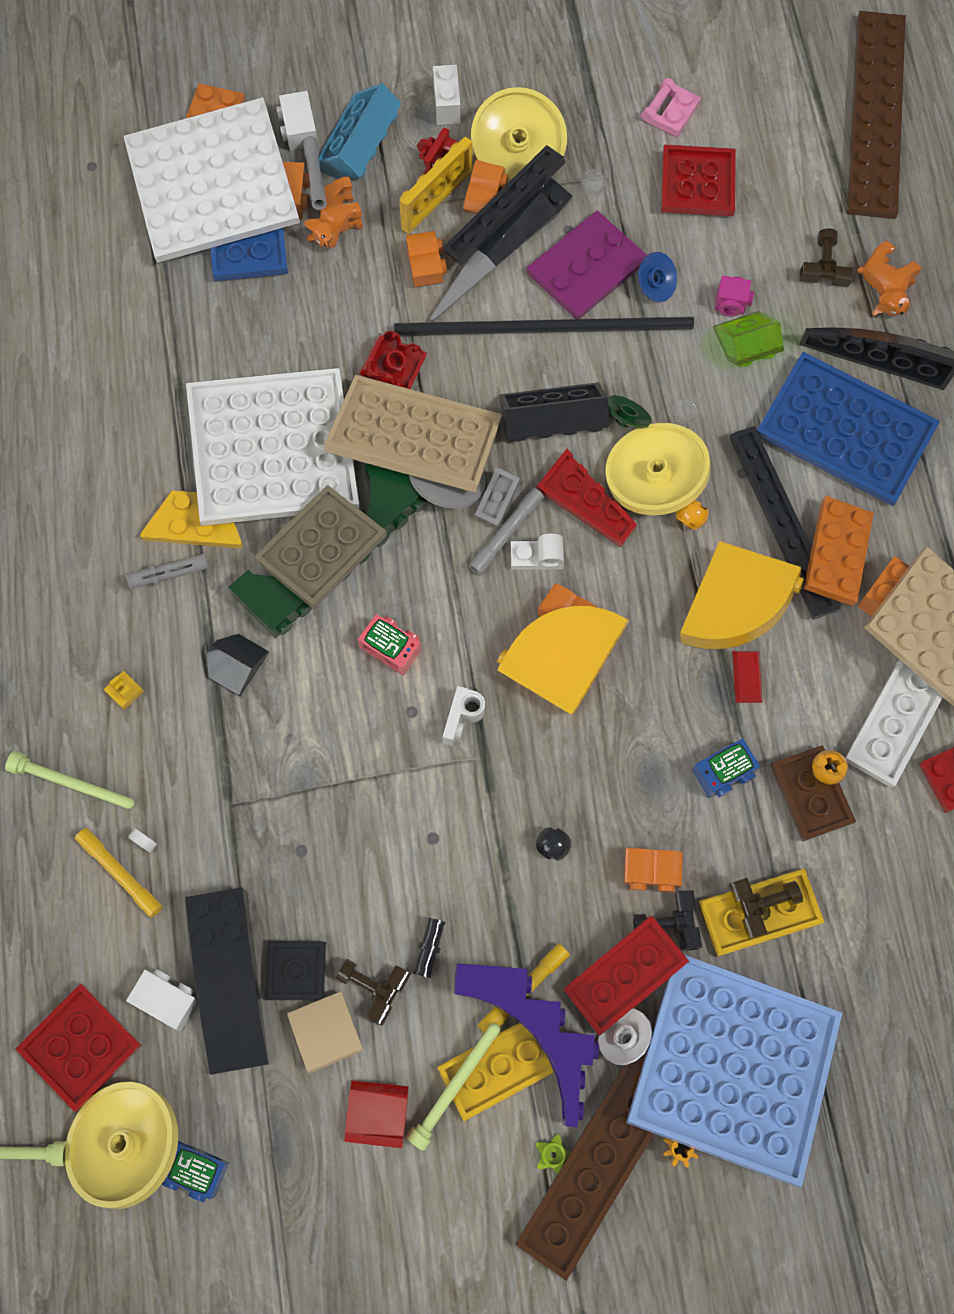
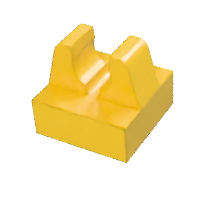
M125 671L116 675L104 688V691L123 710L144 692Z

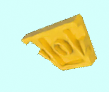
M172 490L140 535L142 541L240 549L243 547L234 522L201 526L197 492Z

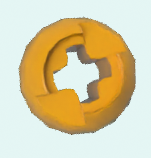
M696 500L688 506L675 511L676 519L693 530L701 528L707 522L709 516L708 508L701 506V503Z
M825 750L815 756L812 769L814 776L820 782L833 785L845 778L848 765L846 758L841 753L834 750ZM833 764L835 769L833 771L831 769L826 770L825 765Z

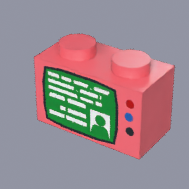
M376 614L358 638L359 647L404 676L422 651L420 638L409 630L404 632L399 629L397 623L387 616L382 618Z

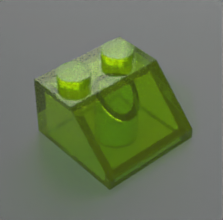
M760 311L713 326L727 360L738 367L749 366L753 361L759 359H771L777 353L784 351L780 322Z

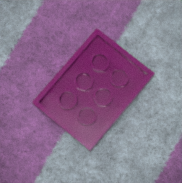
M596 210L529 265L526 273L575 319H580L638 271L642 260L647 254Z

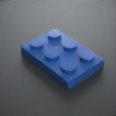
M284 228L212 247L211 260L214 281L288 274Z

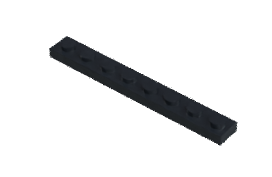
M753 426L732 433L729 439L785 561L801 567L800 577L804 578L800 593L812 619L815 620L837 612L839 605L836 600L804 589L812 548L756 427Z

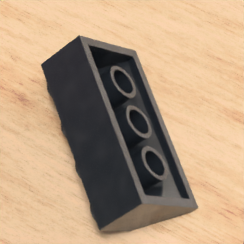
M599 382L499 394L504 431L508 440L512 439V441L519 442L526 440L527 437L534 436L549 438L552 434L558 433L574 435L577 431L582 430L599 432L602 428L609 427L608 397Z

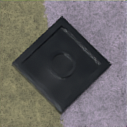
M268 941L266 1000L319 1001L325 998L327 943Z

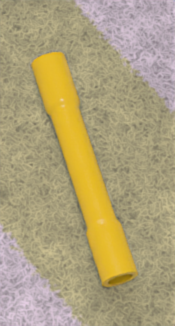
M88 828L82 829L75 836V840L83 849L108 871L150 918H153L162 910L163 905L135 880Z
M558 943L528 975L532 976L531 992L570 956L561 944ZM494 1007L477 1026L485 1033L492 1023L501 1026L507 1020L509 1014L498 1007Z

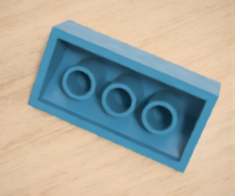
M383 83L353 94L319 153V164L322 173L337 179L349 177L350 180L360 179L367 170L365 167L369 160L376 155L378 144L386 137V130L390 123L397 118V111L402 104Z

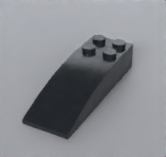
M241 887L185 897L195 985L210 1075L269 1065L248 893Z

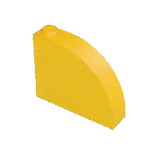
M719 541L680 631L681 643L704 649H725L746 644L762 636L781 619L792 600L794 592L799 594L804 578L800 577L801 567Z
M571 606L551 611L529 624L517 636L509 650L505 648L497 660L500 664L497 670L573 715L630 620L607 609L592 606Z

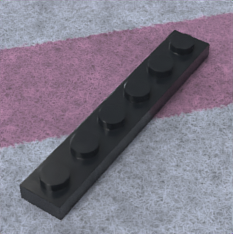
M546 145L443 247L445 253L462 266L566 163L564 156Z

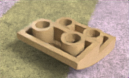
M342 991L287 1013L308 1073L364 1051Z

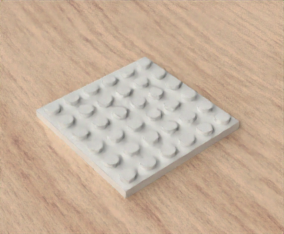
M263 97L123 136L157 263L300 223Z
M339 368L186 383L201 526L296 516L327 485L359 509L353 459L324 452V444L344 401Z

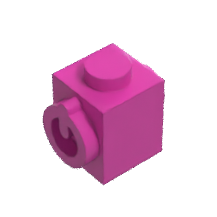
M722 275L717 290L714 310L720 311L721 314L728 317L744 315L746 307L752 305L754 291H750L752 280L743 279L738 276Z

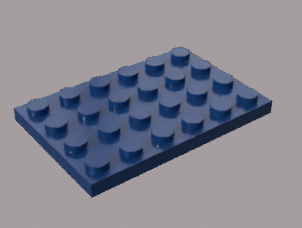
M802 352L758 427L757 432L760 438L894 506L940 421Z

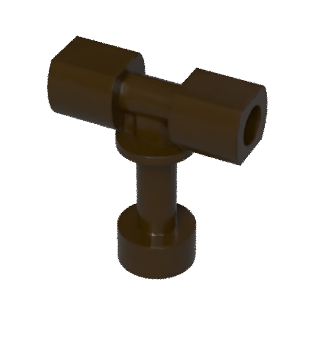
M826 228L818 232L817 244L822 247V259L817 263L803 262L800 268V281L817 283L819 279L831 280V285L849 287L853 279V268L837 266V262L832 259V247L838 242V232L835 229Z
M748 878L729 884L735 903L740 902L745 919H742V923L748 939L767 933L762 916L766 915V908L787 901L790 906L803 902V895L796 881L783 884V891L762 898L759 893L753 894Z
M346 959L336 976V980L345 985L350 980L373 993L371 1000L375 1001L367 1018L383 1027L392 1010L391 1003L398 992L402 993L411 973L396 965L388 980L381 979L378 983L356 971L357 964Z

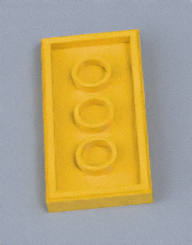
M805 868L750 885L753 894L759 893L762 898L783 891V884L796 881L803 895L802 903L790 906L787 901L766 908V915H763L762 919L767 933L748 939L742 923V919H745L740 902L735 903L731 891L697 902L716 957L825 923Z
M518 1023L497 1035L453 1101L463 1121H466L554 1073L547 1055L534 1036L521 1023ZM474 1047L437 1067L446 1087Z

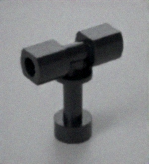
M694 890L676 892L677 910L672 911V917L655 919L663 929L674 928L675 933H681L683 951L699 950L702 948L700 929L695 927L693 913L697 910ZM645 913L633 915L634 929L647 919Z

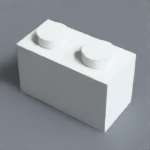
M457 65L433 66L437 125L460 124Z
M303 91L279 95L281 106L276 108L279 122L284 121L285 126H280L283 141H288L290 151L303 149V140L306 137L312 136L317 139L308 92Z
M156 968L153 973L144 970L126 1001L175 1030L182 1031L198 1003V999L193 996L195 990L181 982L176 987L168 982L170 979L169 975Z

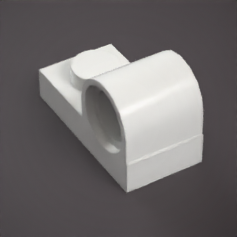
M544 534L539 536L538 541H511V570L564 568L563 536L559 534Z
M457 686L442 737L443 744L454 746L455 739H461L464 724L460 723L461 721L475 723L483 718L485 714V700L480 693ZM470 702H475L480 708L475 712H469L465 709V706Z

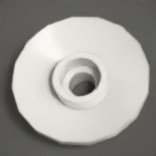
M632 1009L599 1036V1049L605 1059L615 1065H627L637 1061L645 1054L651 1043L652 1029L650 1021L642 1012Z

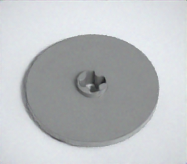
M484 472L477 493L409 475L413 487L423 498L435 505L450 509H460L473 505L481 498L486 485Z

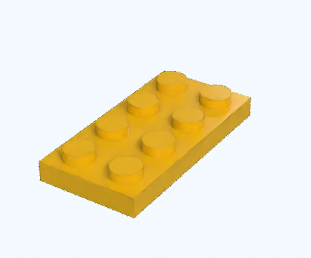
M466 136L458 143H454L449 152L443 158H439L427 174L421 175L416 184L401 195L399 200L401 229L408 235L472 173L473 142Z

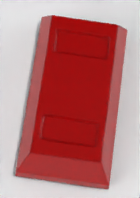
M732 651L735 703H763L759 651Z

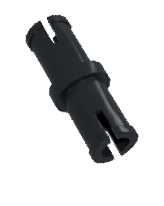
M428 917L422 943L419 942L418 945L420 952L413 974L431 979L436 954H440L441 948H439V943L446 922Z

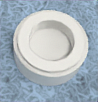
M135 828L129 834V839L148 852H152L157 843Z

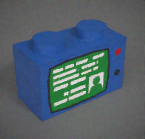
M742 738L695 764L692 772L708 798L714 795L720 798L733 790L731 786L740 781L744 785L756 777L754 773L761 766Z
M178 1141L175 1160L161 1185L176 1191L178 1187L189 1190V1197L205 1202L206 1198H215L230 1162Z

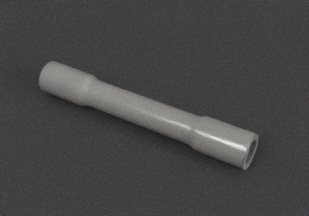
M309 136L303 140L305 158L307 159L311 202L314 209L322 210L326 207L327 202L325 189L322 184L318 143L315 137Z
M532 488L518 504L514 513L486 547L482 548L468 565L474 573L481 575L494 560L498 551L525 518L543 500L544 496L539 490Z

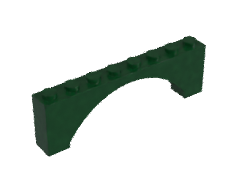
M366 463L364 465L365 474L370 480V502L367 516L385 529L387 536L377 545L381 547L387 542L389 535L395 529L399 530L407 523L410 515L414 512H420L425 507L427 500L415 490L410 481L409 474ZM369 553L359 564L364 563L369 558L371 553ZM247 570L228 587L232 596L275 639L280 634L285 635L290 631L295 620L300 616H306L312 610L307 603L274 576L252 574Z

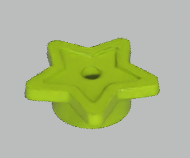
M559 1134L550 1143H536L541 1154L537 1165L538 1169L551 1167L558 1174L571 1151L562 1146ZM552 1152L556 1153L555 1158L551 1157Z

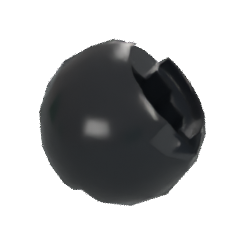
M546 827L537 837L536 849L549 860L553 858L556 861H560L568 855L571 849V839L559 828L555 830L552 827Z

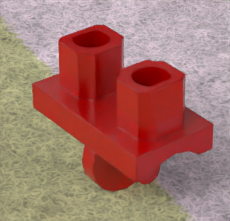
M443 127L436 140L433 137H429L428 140L420 139L417 143V149L420 152L419 158L423 160L426 166L424 174H427L433 168L434 163L439 158H443L444 154L449 152L454 143H458V141L450 137L449 129Z

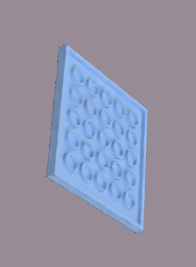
M685 955L690 962L667 980L653 1028L651 1043L647 1049L626 1123L792 1186L802 1187L842 1012Z

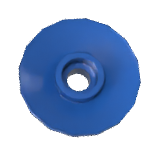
M662 252L649 253L644 257L638 273L639 285L643 294L649 300L656 303L667 301L672 297L677 285V272L673 261L667 254Z

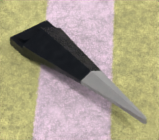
M551 177L469 258L431 316L430 322L435 321L489 272L554 220L572 200L573 195Z

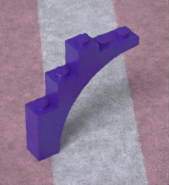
M457 963L454 994L476 998L500 1008L517 1019L534 1036L547 1055L557 1079L561 1097L562 1125L578 1127V1120H583L584 1103L579 1102L580 1089L585 1088V1071H581V1065L593 1066V1059L597 1060L599 1054V1043L594 1041V1035L559 1032V1026L564 1027L565 1009L561 1008V1002L526 999V994H531L532 976H527L528 969Z

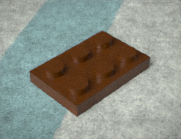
M823 745L773 762L770 765L802 842L856 822L840 783L828 785L820 782L813 774V760L818 753L825 751ZM825 765L826 770H834L832 765Z

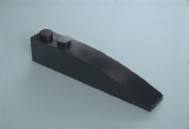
M825 327L806 328L799 343L800 346L941 390H945L954 376V351L948 347H939L927 343L922 339L859 328Z

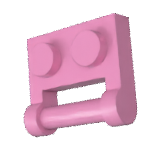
M665 78L660 85L661 89L649 107L643 110L641 117L645 122L678 138L700 104L701 97L677 86L672 79ZM667 95L672 96L673 99L662 116L658 115L656 112Z

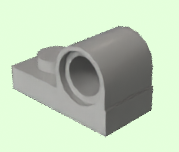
M497 467L475 515L500 526L510 503L515 500L521 489L523 479Z

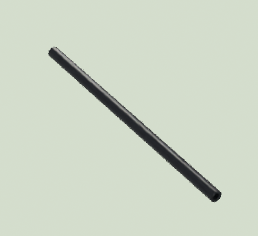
M694 317L394 323V332L399 334V336L694 329Z

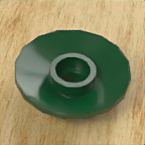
M618 395L608 397L609 412L616 418L615 420L620 426L626 428L629 426L648 428L652 423L649 413L636 402Z

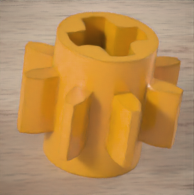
M663 1138V1141L668 1144V1150L663 1151L662 1154L673 1157L671 1160L672 1166L675 1167L680 1160L684 1167L688 1168V1159L691 1157L699 1158L694 1153V1148L689 1146L683 1150L684 1156L675 1153L674 1148L678 1147V1142Z

